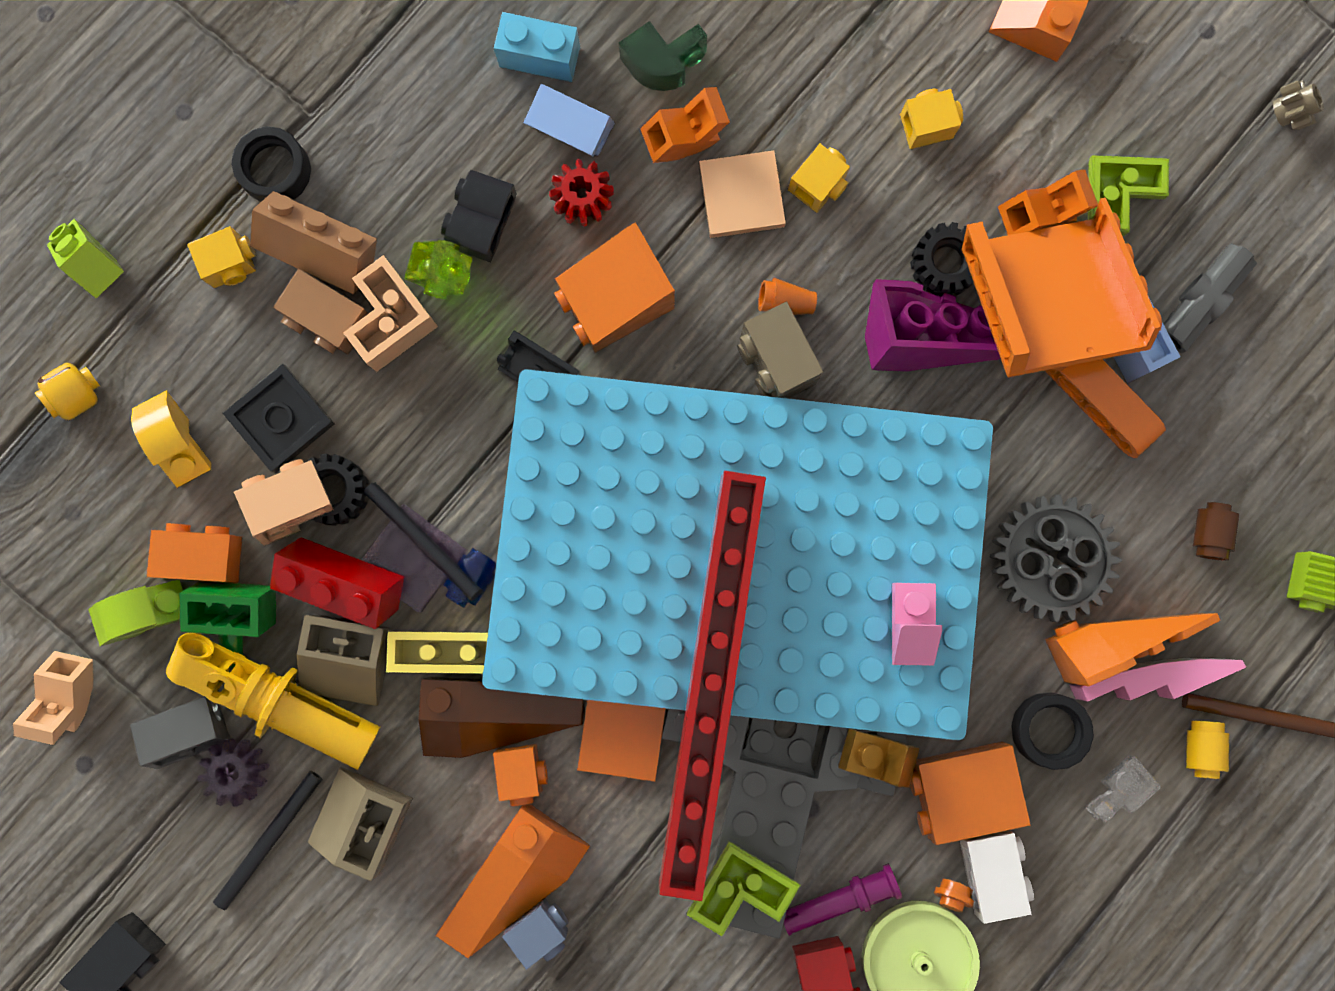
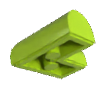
M1092 155L1089 158L1088 178L1097 203H1099L1101 198L1107 199L1112 213H1117L1119 217L1122 236L1130 232V198L1163 200L1169 196V159ZM1097 207L1088 211V220L1094 218Z
M728 840L705 880L703 900H693L686 915L721 937L727 930L743 900L780 922L801 885Z

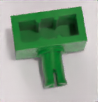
M199 581L179 593L180 632L218 634L219 645L242 655L243 636L259 637L276 624V591L270 589L269 585ZM232 664L229 668H234L235 664Z

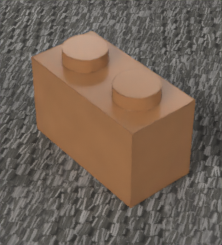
M300 269L296 271L273 307L284 316L281 323L300 335L304 329L316 335L313 342L331 354H334L336 349L347 355L350 353L353 345L343 332L369 314L358 304Z

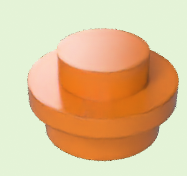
M942 879L940 887H935L934 894L941 898L939 902L941 906L961 913L964 907L973 908L974 900L971 899L973 889L949 879Z

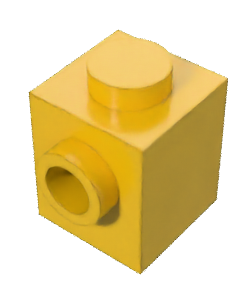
M936 88L925 90L919 93L916 98L906 100L900 113L910 149L953 139L963 123L962 106L959 101H954L951 89L940 92Z
M819 143L792 176L788 191L818 213L829 198L836 201L849 184L845 178L850 166L846 164L845 157L839 151L831 147L827 149Z
M231 226L187 244L200 278L213 288L224 284L231 286L241 283L247 278L246 275L256 271L251 259L256 257L254 248L250 247L249 238L246 235L241 236Z

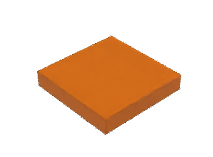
M587 700L577 770L655 782L666 708Z

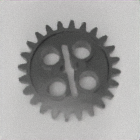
M1059 494L1052 496L1050 505L1045 496L1036 498V508L1029 501L1022 503L1021 508L1024 515L1016 510L1010 511L1008 515L1013 524L1001 523L998 526L1006 534L1005 537L992 539L993 543L1001 547V552L990 554V558L1001 561V566L993 569L992 574H1003L1005 578L997 586L998 589L1010 588L1012 590L1007 601L1015 602L1021 599L1022 602L1019 608L1021 613H1027L1034 607L1035 619H1043L1048 611V617L1051 622H1059L1061 612L1066 620H1075V609L1081 615L1091 614L1088 602L1095 606H1102L1104 603L1098 593H1113L1114 590L1106 581L1107 579H1117L1120 577L1119 574L1110 570L1111 564L1122 562L1121 558L1111 556V550L1119 547L1120 543L1108 542L1106 538L1114 531V528L1101 529L1099 526L1105 516L1099 514L1090 517L1091 504H1085L1077 509L1076 497L1068 498L1063 505L1062 497ZM1045 521L1054 525L1056 530L1055 538L1051 542L1047 541L1042 535L1041 528ZM1030 538L1032 542L1045 552L1058 551V560L1071 567L1080 569L1085 573V577L1083 579L1080 578L1075 571L1064 564L1052 565L1054 558L1039 549L1027 545L1026 539ZM1079 542L1084 543L1089 550V556L1085 562H1081L1075 554V549ZM1025 554L1031 555L1036 562L1035 571L1031 575L1026 574L1021 567V560ZM1059 575L1065 576L1069 582L1068 592L1063 596L1055 588V581Z

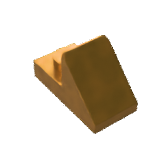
M849 728L838 768L878 779L897 787H910L920 748Z

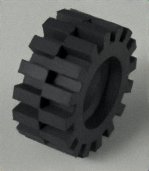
M952 222L949 227H946L945 223L938 224L935 229L932 227L927 230L912 252L911 256H913L910 264L911 269L915 268V273L913 274L915 281L921 280L924 291L928 287L932 290L931 294L934 295L939 293L950 295L956 293V295H959L974 283L962 251L966 226L961 230L958 229L959 223ZM941 247L955 249L961 257L960 269L951 274L938 270L933 260L937 249Z
M320 454L318 459L312 457L307 460L313 462L321 481L327 476L336 475L345 484V495L340 502L332 505L334 510L312 520L336 526V524L344 525L349 523L348 520L351 518L356 519L360 515L358 511L361 508L365 509L367 505L364 502L366 496L364 491L366 484L369 482L367 477L362 474L363 470L354 462L336 454H333V456Z

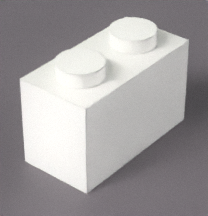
M1007 830L959 840L968 885L973 889L971 899L974 900V914L984 924L1032 915L1029 901L1034 900V893L1029 878L1023 876L1021 861H1025L1026 857L1021 838L1019 836L1015 837V833Z

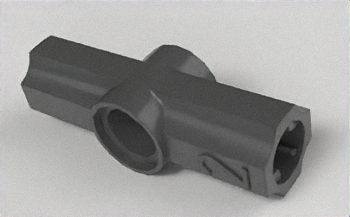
M1233 243L1226 246L1206 272L1200 274L1181 294L1179 298L1180 304L1163 323L1179 353L1186 352L1205 327L1224 313L1234 300L1232 294L1257 265V262L1254 260V254L1245 247L1237 246Z

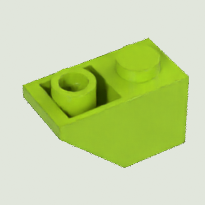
M75 219L68 225L65 223L59 225L49 236L50 242L47 244V247L57 266L95 298H98L124 272L118 261Z

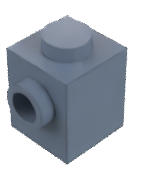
M544 898L506 928L502 937L527 970L542 957L547 962L564 949L565 944L563 941L568 933L566 925L569 922L557 904L554 903L550 906Z

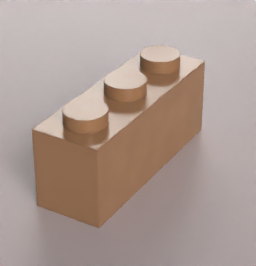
M274 191L252 210L250 247L349 293L354 294L359 289L352 278L374 262L376 238Z

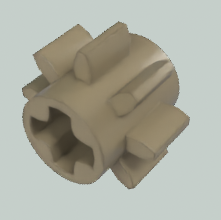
M1297 80L1280 88L1282 97L1273 100V108L1276 118L1282 127L1291 124L1293 130H1300L1317 123L1314 114L1323 111L1324 105L1320 91L1315 84L1305 87L1303 80L1300 82Z

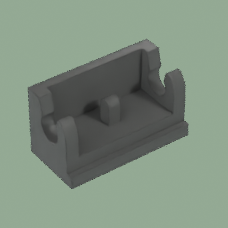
M206 697L130 724L139 764L142 767L160 769L232 742L219 704L212 706L211 701Z

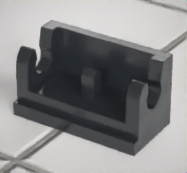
M513 330L508 338V349L504 354L500 353L497 358L498 370L516 382L519 381V375L523 370L581 375L580 370Z

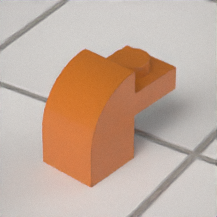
M717 87L704 88L684 108L659 110L640 129L653 163L680 160L708 149L720 140L718 133L730 121Z
M1076 170L1046 188L1025 190L999 205L998 209L1007 234L1012 235L1074 223L1077 221L1078 216L1098 206L1086 170Z

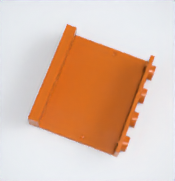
M1106 198L1100 199L1093 219L989 239L983 222L966 226L962 251L1008 378L1151 350L1162 328L1161 315L1157 308L1152 307L1147 295V282L1144 276L1138 274L1134 264L1132 247L1129 243H1125L1120 232L1119 217L1117 213H1112Z

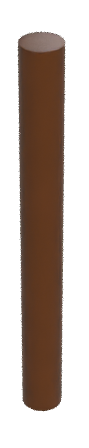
M1191 693L1183 695L1182 707L1186 709L1335 738V722Z

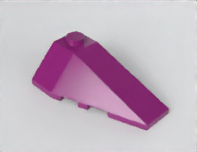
M882 279L874 281L865 331V341L872 370L907 372L1001 359L982 305L972 308L957 303L956 296L944 293L940 297L923 291V285L912 281Z

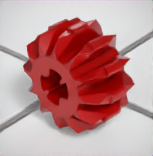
M578 158L575 163L576 169L571 170L567 164L563 163L561 169L564 176L553 175L551 180L556 188L549 191L550 200L556 202L553 206L556 214L566 212L565 220L569 224L574 222L578 216L581 225L585 227L588 225V216L592 215L594 220L600 222L602 214L599 209L610 210L612 208V203L608 198L614 195V187L607 184L610 180L607 171L598 173V164L595 161L590 163L587 169H585L582 160ZM586 188V197L578 198L577 189Z

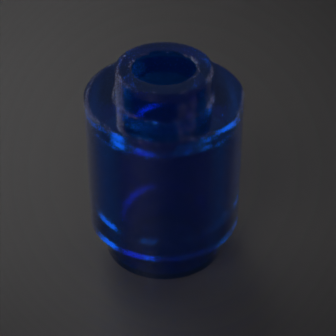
M472 547L468 555L465 553L462 555L457 565L482 589L481 594L473 601H470L448 577L443 583L449 589L445 596L463 608L468 603L476 606L495 578L496 562Z

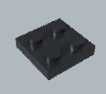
M281 364L222 413L273 473H277L281 466L289 463L335 425L332 419L284 364Z

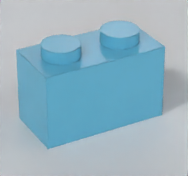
M502 12L494 44L499 67L569 82L573 81L580 50L577 27Z

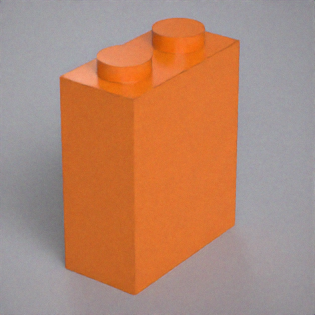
M998 742L917 759L910 787L914 796L919 795L922 811L917 812L920 831L923 836L928 835V839L935 845L1031 826L1013 745Z

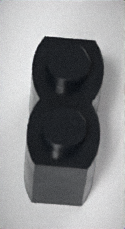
M474 170L469 171L466 179L461 178L454 195V199L458 201L457 206L452 214H446L441 227V235H444L447 247L491 263L515 202L517 193L514 184Z

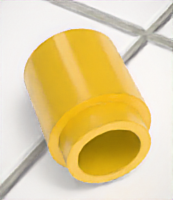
M1191 721V730H1187L1186 768L1195 769L1194 777L1220 779V771L1229 772V733H1225V723Z

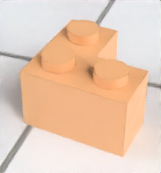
M384 255L352 278L374 307V310L343 333L365 363L376 372L438 327Z
M298 459L286 463L280 467V473L268 478L265 475L254 476L241 483L243 488L234 491L252 536L263 546L301 531L299 524L334 510L311 460L304 463L303 459Z

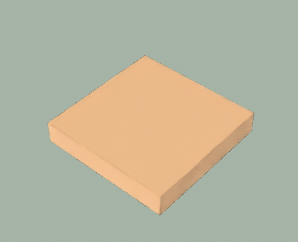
M774 150L699 161L710 238L785 227L786 222Z

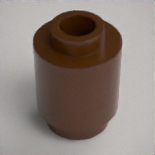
M1207 502L1206 508L1198 509L1193 546L1197 547V557L1229 561L1230 552L1235 551L1239 513L1231 511L1232 505Z

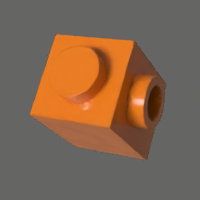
M537 743L497 749L493 753L499 801L510 800V806L534 803L533 797L539 796L543 791L542 785L548 784L546 761H539Z

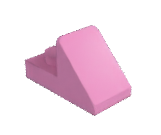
M892 583V665L934 666L942 634V625H936V584Z

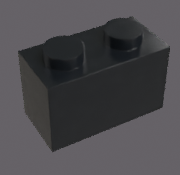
M131 912L115 921L59 983L67 991H132L128 985L137 976L143 979L159 963L160 960L156 955L166 943L138 916Z

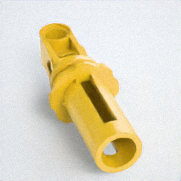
M185 633L178 638L166 668V675L173 683L189 688L205 696L210 701L233 710L234 714L241 718L247 715V717L257 721L254 734L256 737L261 738L271 727V730L275 729L356 770L361 766L381 728L298 686L297 683L294 684L298 674L297 669L292 667L283 677L277 676L276 673L270 672L269 666L263 663L259 665L242 654L233 652L199 633ZM235 664V667L229 673V667ZM225 683L224 689L221 692H218L222 684Z

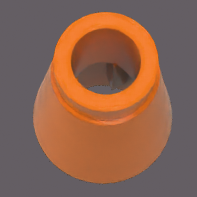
M773 278L772 281L764 280L759 292L758 309L759 311L766 312L787 301L794 315H813L817 304V293L777 278Z

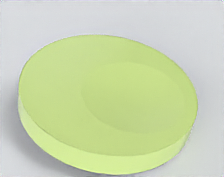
M904 902L882 913L870 927L862 949L863 973L871 991H974L978 981L980 960L978 948L971 932L953 912L932 902Z

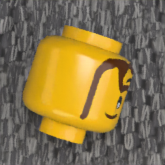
M63 363L41 376L37 382L39 390L34 392L53 418L60 416L64 420H72L97 404L98 399L94 390L100 385L87 367L78 370L71 363Z

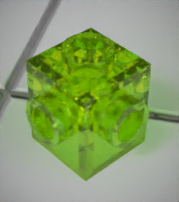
M449 241L414 242L404 279L424 287L423 293L434 298L446 299L447 295H463L470 279L469 270L473 258L459 252L460 247Z

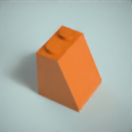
M636 222L555 278L559 290L554 295L564 313L572 311L578 322L572 326L583 346L590 343L595 353L674 309L675 290Z

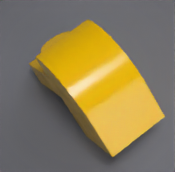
M167 390L132 408V427L142 450L152 465L158 464L177 488L211 470L210 460L189 434V419Z

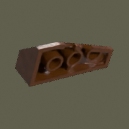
M423 678L421 679L418 719L423 756L464 758L582 725L584 699L487 689L484 687L482 679Z

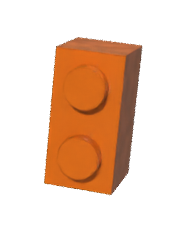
M166 523V531L151 530L147 577L238 583L242 537L229 535V527L205 526V533L191 532V525Z

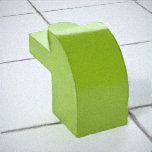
M180 580L147 588L146 586L134 588L105 598L90 607L88 610L99 645L104 646L133 638L149 629L180 621L179 593L183 591Z

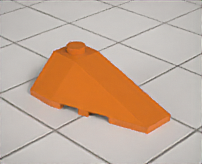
M1196 613L1078 624L1076 620H1072L1054 628L1056 635L1045 640L1064 682L1089 687L1137 665L1135 661L1137 658L1156 655L1164 651L1163 641L1168 639L1170 643L1187 639L1221 620L1218 613Z

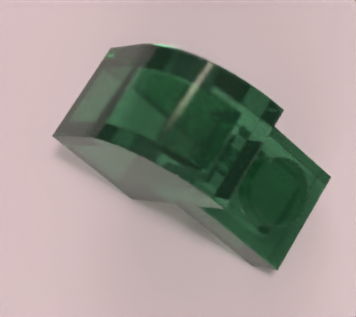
M650 21L619 42L620 59L633 77L643 86L657 91L674 90L685 85L684 67L691 68L698 64L705 56L707 50V34L699 23L668 45Z

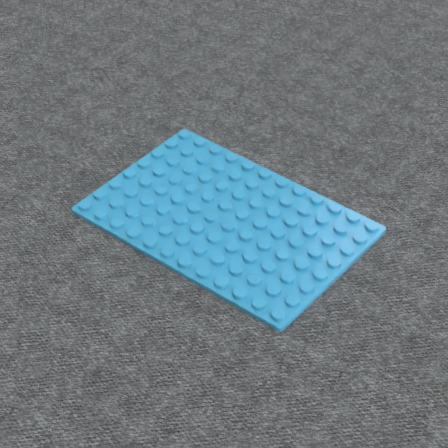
M523 370L519 375L482 679L484 687L493 690L686 710L721 475L726 470L766 477L730 715L942 739H963L967 729L993 435L992 424L985 420ZM892 583L936 584V625H942V634L934 666L892 665Z

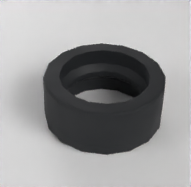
M265 126L253 129L239 140L233 150L231 165L234 177L251 197L260 202L273 191L294 200L303 193L309 183L311 165L308 154L293 135L281 128ZM272 146H281L287 149L293 158V168L287 179L278 185L263 187L256 183L250 172L252 161L256 155L263 149Z
M1052 692L1038 693L1024 700L1015 711L1011 724L1013 741L1020 754L1031 763L1051 770L1068 769L1081 762L1090 751L1094 738L1092 720L1086 709L1075 699ZM1056 707L1062 709L1071 717L1074 723L1075 733L1072 743L1059 754L1041 752L1034 746L1030 738L1029 727L1031 720L1037 712L1044 708Z

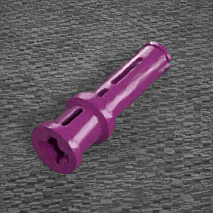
M889 863L883 865V870L866 877H852V880H849L850 885L788 908L784 919V926L788 935L791 936L793 933L858 908L861 912L871 911L872 905L893 897L896 900L902 899L901 891Z

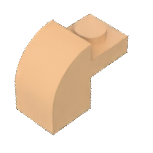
M54 651L34 673L35 700L13 723L14 736L54 745L65 730L75 732L87 712L93 689V659Z

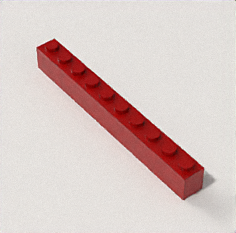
M726 470L721 475L659 879V894L663 896L695 901L703 900L766 481L764 476Z

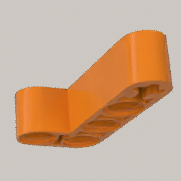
M1103 359L1044 370L1115 445L1128 456L1138 458L1166 431L1161 419Z

